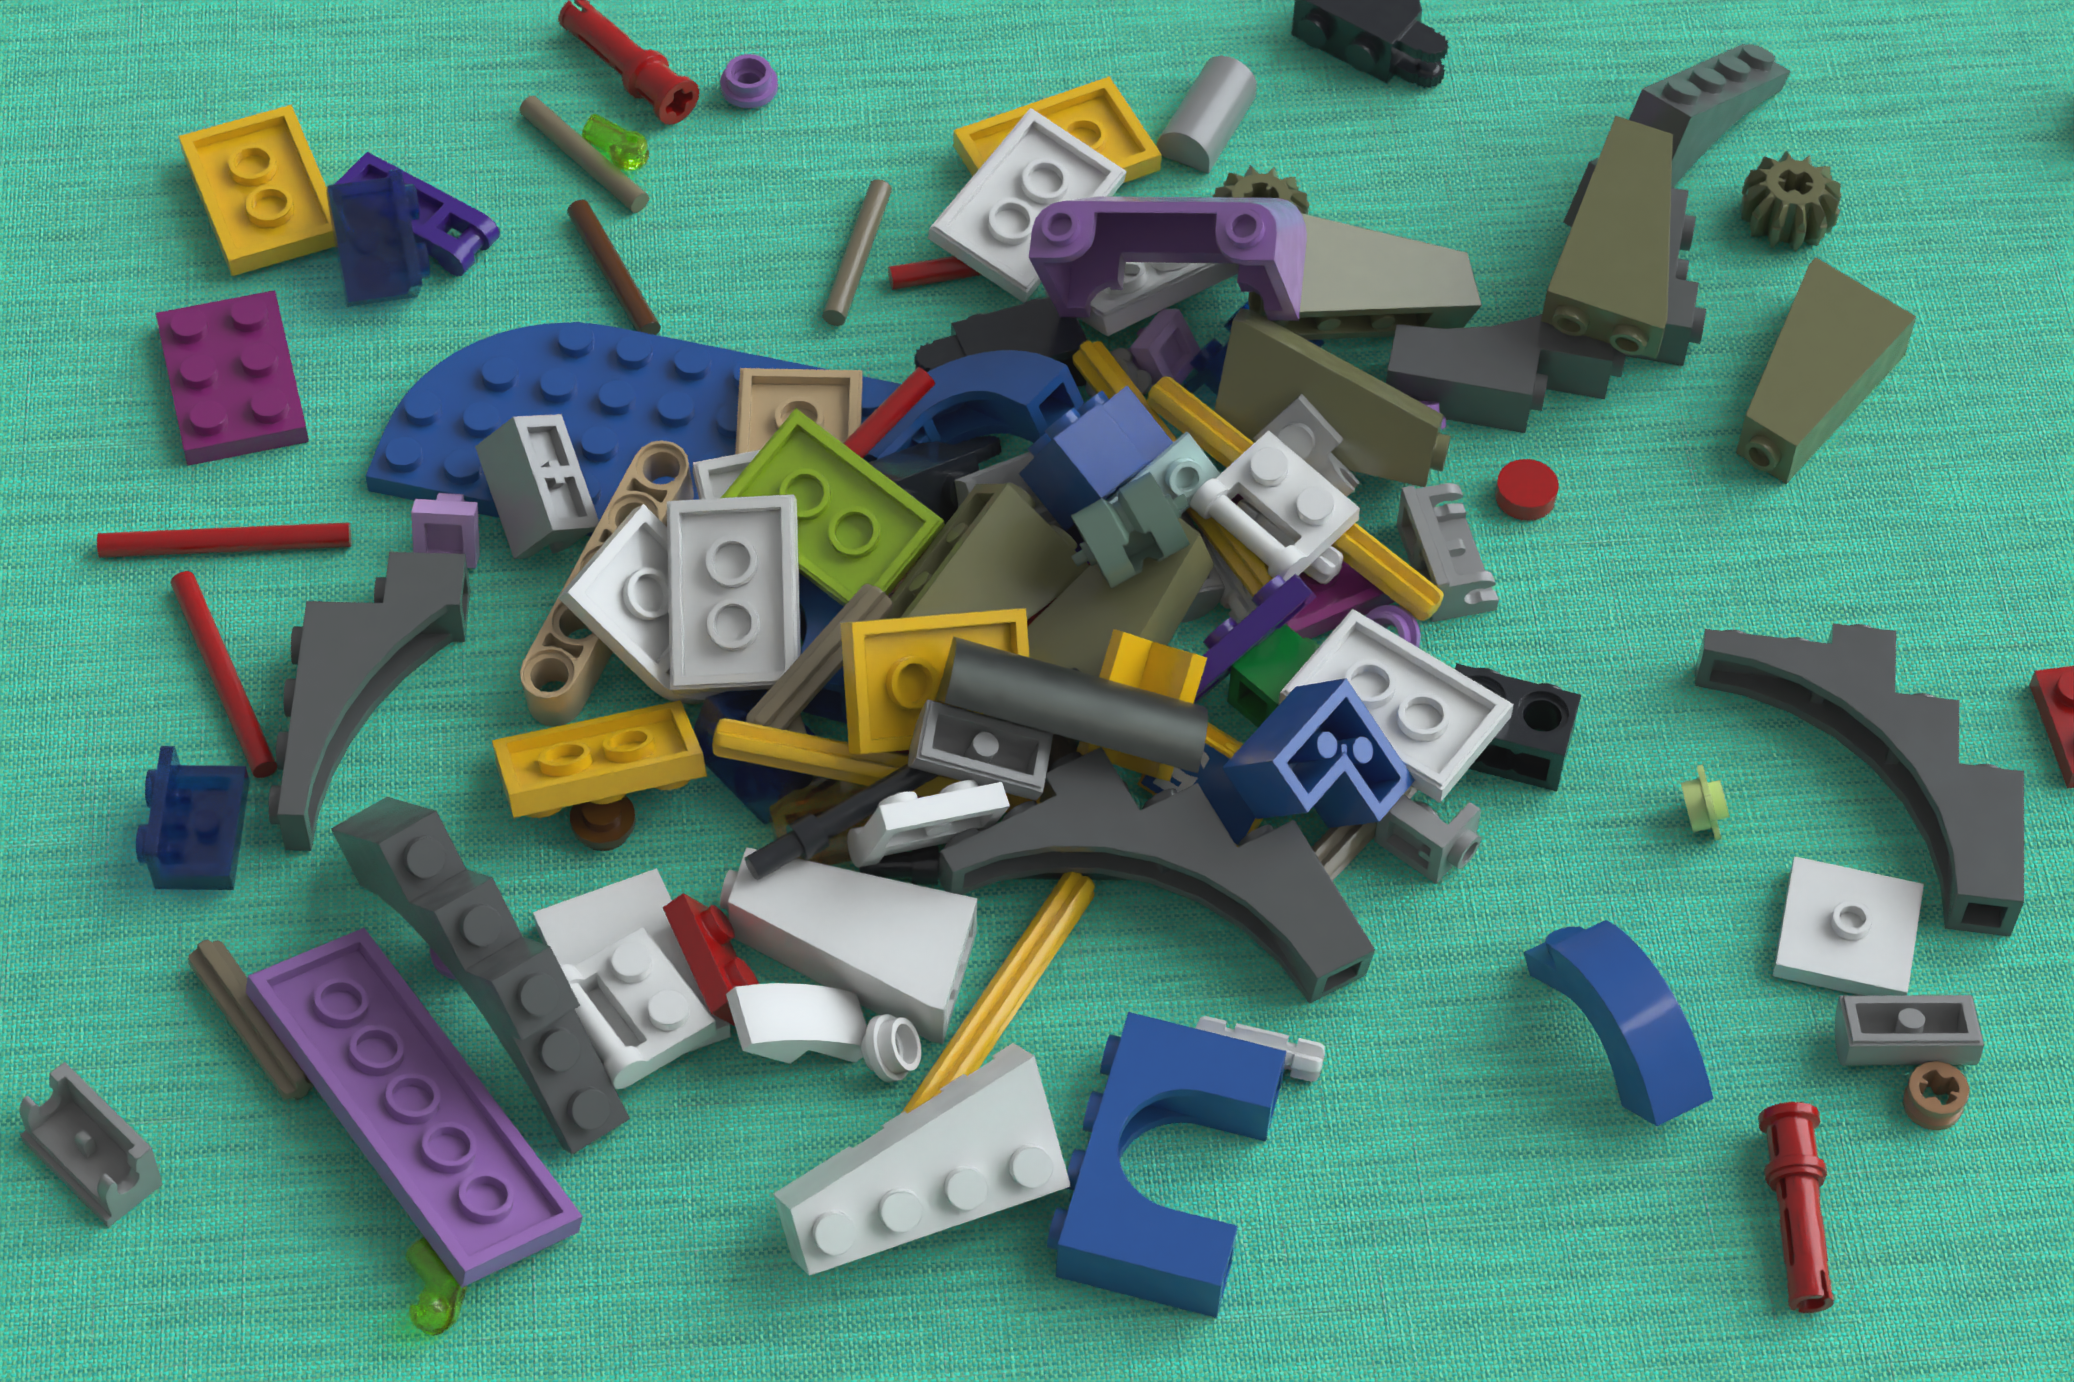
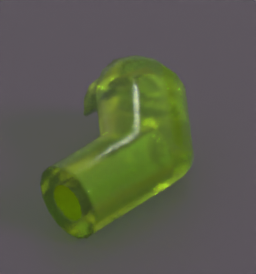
M598 114L591 115L584 125L582 137L590 144L607 152L618 169L625 172H634L643 168L648 162V142L641 133L628 131Z
M423 1237L411 1245L405 1254V1259L425 1284L422 1293L419 1294L418 1304H410L409 1318L417 1329L422 1330L425 1334L434 1336L445 1333L456 1324L468 1286L461 1287L429 1242Z

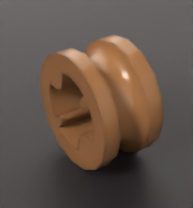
M1925 1062L1916 1067L1904 1091L1903 1106L1906 1114L1914 1123L1930 1130H1944L1955 1125L1962 1116L1964 1106L1968 1101L1970 1088L1967 1079L1959 1069L1944 1062ZM1926 1087H1931L1936 1095L1947 1093L1949 1097L1946 1105H1942L1936 1097L1925 1098L1923 1094Z

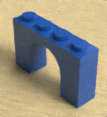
M1128 1012L1121 1037L1110 1034L1104 1049L1100 1074L1109 1076L1104 1093L1092 1091L1083 1122V1131L1091 1133L1087 1150L1074 1149L1067 1174L1071 1187L1065 1189L1074 1192L1069 1209L1057 1207L1051 1222L1047 1248L1057 1250L1056 1277L1217 1318L1234 1259L1238 1226L1170 1209L1150 1201L1140 1194L1129 1182L1121 1167L1120 1159L1128 1146L1140 1135L1153 1128L1172 1123L1197 1124L1266 1142L1282 1085L1286 1051Z

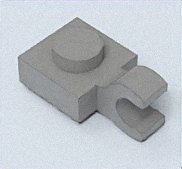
M1300 394L1253 438L1257 441L1269 430L1346 497L1359 484V481L1352 472L1331 452L1342 442L1343 438L1303 394Z

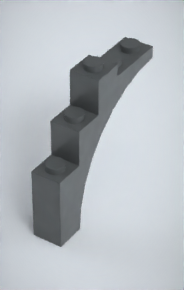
M1671 188L1668 319L1656 359L1642 354L1628 355L1616 350L1610 343L1584 335L1571 336L1564 334L1553 325L1542 322V314L1485 327L1440 329L1397 325L1386 384L1417 401L1439 402L1440 413L1446 417V420L1525 433L1530 409L1542 411L1546 389L1605 399L1609 377H1622L1625 356L1683 366L1688 343L1700 344L1706 316L1705 308L1695 307L1699 283L1686 281L1689 260L1678 258L1679 250L1690 251L1696 216L1685 215L1689 191Z
M1833 623L1827 643H1821L1800 637L1779 638L1746 634L1739 630L1720 631L1705 629L1696 662L1695 686L1743 695L1792 713L1837 739L1868 764L1899 798L1925 840L1941 887L1945 929L2011 937L2024 904V771L2001 769L1992 764H1959L1960 700L1937 698L1926 693L1912 695L1895 693L1896 631L1876 629L1863 624L1842 625Z
M1102 747L1083 756L1080 752H1073L1059 758L1047 770L1039 804L1034 800L1021 803L1011 809L1003 817L1002 822L981 832L978 828L967 829L951 838L946 843L944 849L940 851L937 878L946 892L959 895L997 881L1044 873L1075 872L1104 874L1150 883L1194 900L1236 925L1250 936L1282 966L1309 1004L1366 976L1375 952L1373 945L1295 820L1276 829L1272 825L1261 826L1242 838L1237 847L1198 783L1180 792H1177L1175 788L1161 791L1151 797L1143 805L1142 810H1140Z
M385 797L331 828L360 886L382 898L418 932L455 976L510 1055L540 1105L563 1150L574 1154L630 1119L575 1011L580 1004L551 947L522 936L494 879L465 868L436 810Z

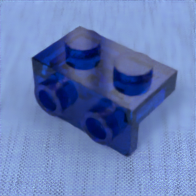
M395 169L389 170L386 178L327 186L326 196L346 306L352 307L418 297L422 288V279L430 278V263L425 242L415 243L411 221L420 219L415 185H404L402 170Z
M175 746L160 747L157 769H149L145 780L146 804L148 808H151L148 824L139 825L136 836L138 862L147 864L155 889L234 890L250 783L246 766L181 765Z

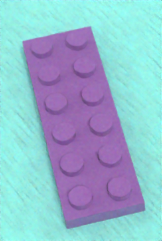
M365 928L248 975L245 993L461 1287L469 1285L579 1232L583 1218L582 1214Z

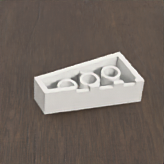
M1014 1043L994 1054L992 1061L970 1075L966 1076L963 1074L940 1089L941 1093L908 1114L904 1111L882 1125V1130L854 1148L850 1146L775 1192L773 1194L792 1259L810 1276L1071 1187L1035 1056Z

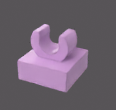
M1163 309L1159 311L1147 327L1141 328L1137 332L1138 338L1130 349H1126L1132 353L1134 365L1139 370H1144L1150 374L1152 379L1151 388L1164 376L1173 378L1181 385L1204 356L1179 309Z
M438 493L436 500L415 499L411 512L413 552L465 554L467 568H476L480 556L478 502H464V494Z

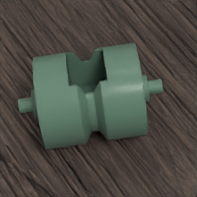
M1148 472L1118 489V501L1110 503L1100 499L1071 515L1084 541L1079 544L1082 550L1071 557L1077 567L1088 561L1091 566L1097 564L1112 589L1141 573L1144 559L1150 557L1160 562L1190 545L1178 521V518L1182 517L1179 510L1190 504L1184 493L1172 499L1170 494L1165 496L1152 474Z

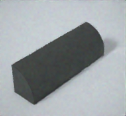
M954 636L936 700L946 704L1194 773L1199 771L1207 734L1208 712L1204 706Z

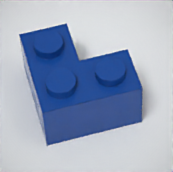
M1128 385L1110 399L1102 390L1078 410L1075 407L1045 430L1046 433L1028 448L1034 458L1020 471L1019 475L1066 532L1075 525L1071 515L1100 499L1107 500L1118 489L1126 485L1166 450L1173 441Z
M1347 678L1296 686L1222 767L1256 819L1308 813L1314 807L1328 828L1380 822L1415 781Z

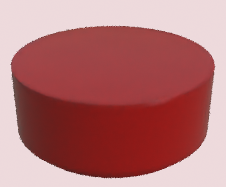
M1532 459L1512 461L1505 465L1498 475L1495 490L1496 502L1502 511L1513 518L1526 521L1543 518L1555 506L1559 488L1558 478L1554 471L1542 462Z

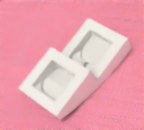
M788 983L737 986L726 993L742 1051L789 1064L808 1050L854 1063L863 1057L861 1044L867 1026L857 993L819 985Z

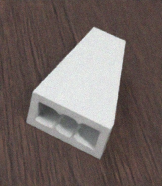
M746 847L739 870H729L727 872L720 897V908L729 910V921L735 932L734 939L826 987L857 993L860 1005L880 1015L890 1014L895 1018L904 1017L914 1025L918 1035L929 1041L944 1044L977 934V898L797 858L760 880H756L747 868L745 857L757 851V849Z

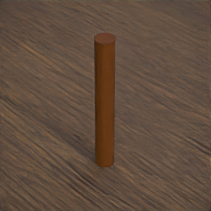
M586 200L573 202L568 207L567 214L634 329L638 332L657 335L661 329L658 320L591 206Z

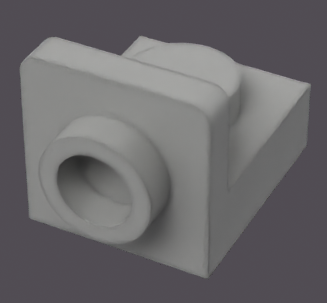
M1403 794L1381 821L1377 822L1374 842L1437 884L1453 866L1458 869L1463 868L1476 853L1481 843V837L1477 835L1481 809L1469 802L1449 824H1446L1440 820L1437 813L1431 807L1422 802H1414Z

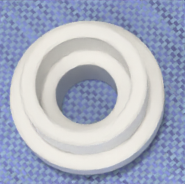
M890 1014L875 1016L869 1021L861 1044L862 1055L866 1065L885 1082L902 1080L906 1077L908 1071L915 1070L921 1060V1043L917 1030L908 1019L904 1017L895 1018Z

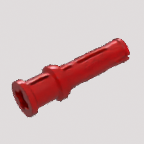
M574 0V3L582 11L575 7L571 1H567L559 13L558 21L560 25L622 76L625 91L634 98L645 99L654 107L655 116L666 125H673L685 119L692 112L699 99L700 90L698 84L689 77L678 76L672 71L664 55L657 50H644L637 45L628 35L597 11L588 0Z
M1785 1102L1765 1108L1758 1116L1759 1128L1761 1132L1767 1134L1770 1163L1764 1169L1765 1181L1771 1190L1776 1192L1779 1205L1784 1264H1786L1788 1281V1305L1793 1311L1798 1309L1800 1313H1815L1829 1309L1834 1304L1831 1280L1829 1278L1824 1222L1820 1205L1819 1188L1823 1186L1827 1176L1826 1164L1824 1160L1818 1158L1815 1129L1819 1127L1821 1122L1820 1112L1817 1107L1808 1103Z

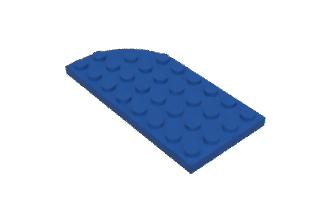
M565 322L520 327L479 340L453 353L434 366L415 383L394 410L383 432L366 473L367 488L370 492L414 501L415 499L436 500L438 493L464 494V502H478V514L500 518L475 446L512 417L562 414L599 521L635 455L643 446L655 441L673 442L680 446L687 454L694 492L693 500H698L699 495L693 475V462L735 455L740 368L829 369L592 323ZM863 376L861 424L901 384ZM669 476L659 477L652 483L667 484L675 478ZM589 532L585 536L591 537L593 532Z

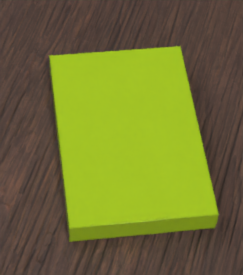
M797 408L794 409L721 497L735 498L794 494L797 499L799 573L843 607L866 584L877 586L888 596L945 526L942 518Z

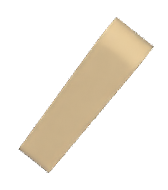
M661 440L651 442L638 451L561 593L633 509L644 504L667 527V501L693 500L694 492L688 456L680 446L673 442ZM669 476L675 478L667 484L652 483L659 477ZM557 598L528 651L520 670L521 683L530 713L534 719L549 726L565 725L579 715L613 653L593 632L583 639L568 638L576 630L589 628L559 598ZM561 681L565 683L562 688L554 692L539 690L548 682Z

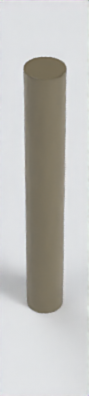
M529 96L522 102L519 109L520 114L633 213L641 211L647 205L649 195L536 96Z
M872 180L867 189L822 314L823 319L831 325L841 326L846 321L892 192L890 184L886 181Z

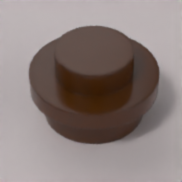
M626 795L622 799L608 804L592 802L576 804L572 806L570 811V824L575 837L587 847L597 851H609L618 848L627 840L635 827V809Z

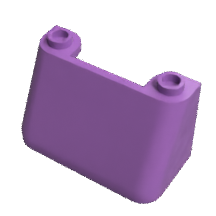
M1097 196L1056 202L1044 208L1035 218L1032 227L1029 259L1060 317H1090V303L1099 292L1108 287L1111 290H1123L1126 262L1239 264L1237 282L1241 292L1254 291L1259 294L1264 301V310L1269 320L1299 321L1307 231L1304 219L1298 208L1288 200L1279 198Z

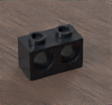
M1456 663L1455 670L1514 704L1511 718L1469 769L1557 792L1574 731L1581 695L1562 690L1560 687L1552 684H1537L1501 675L1489 668H1473Z

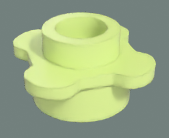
M1703 764L1698 765L1699 778L1681 782L1693 833L1712 828L1715 840H1719L1722 838L1717 820L1730 817L1720 780L1708 783Z

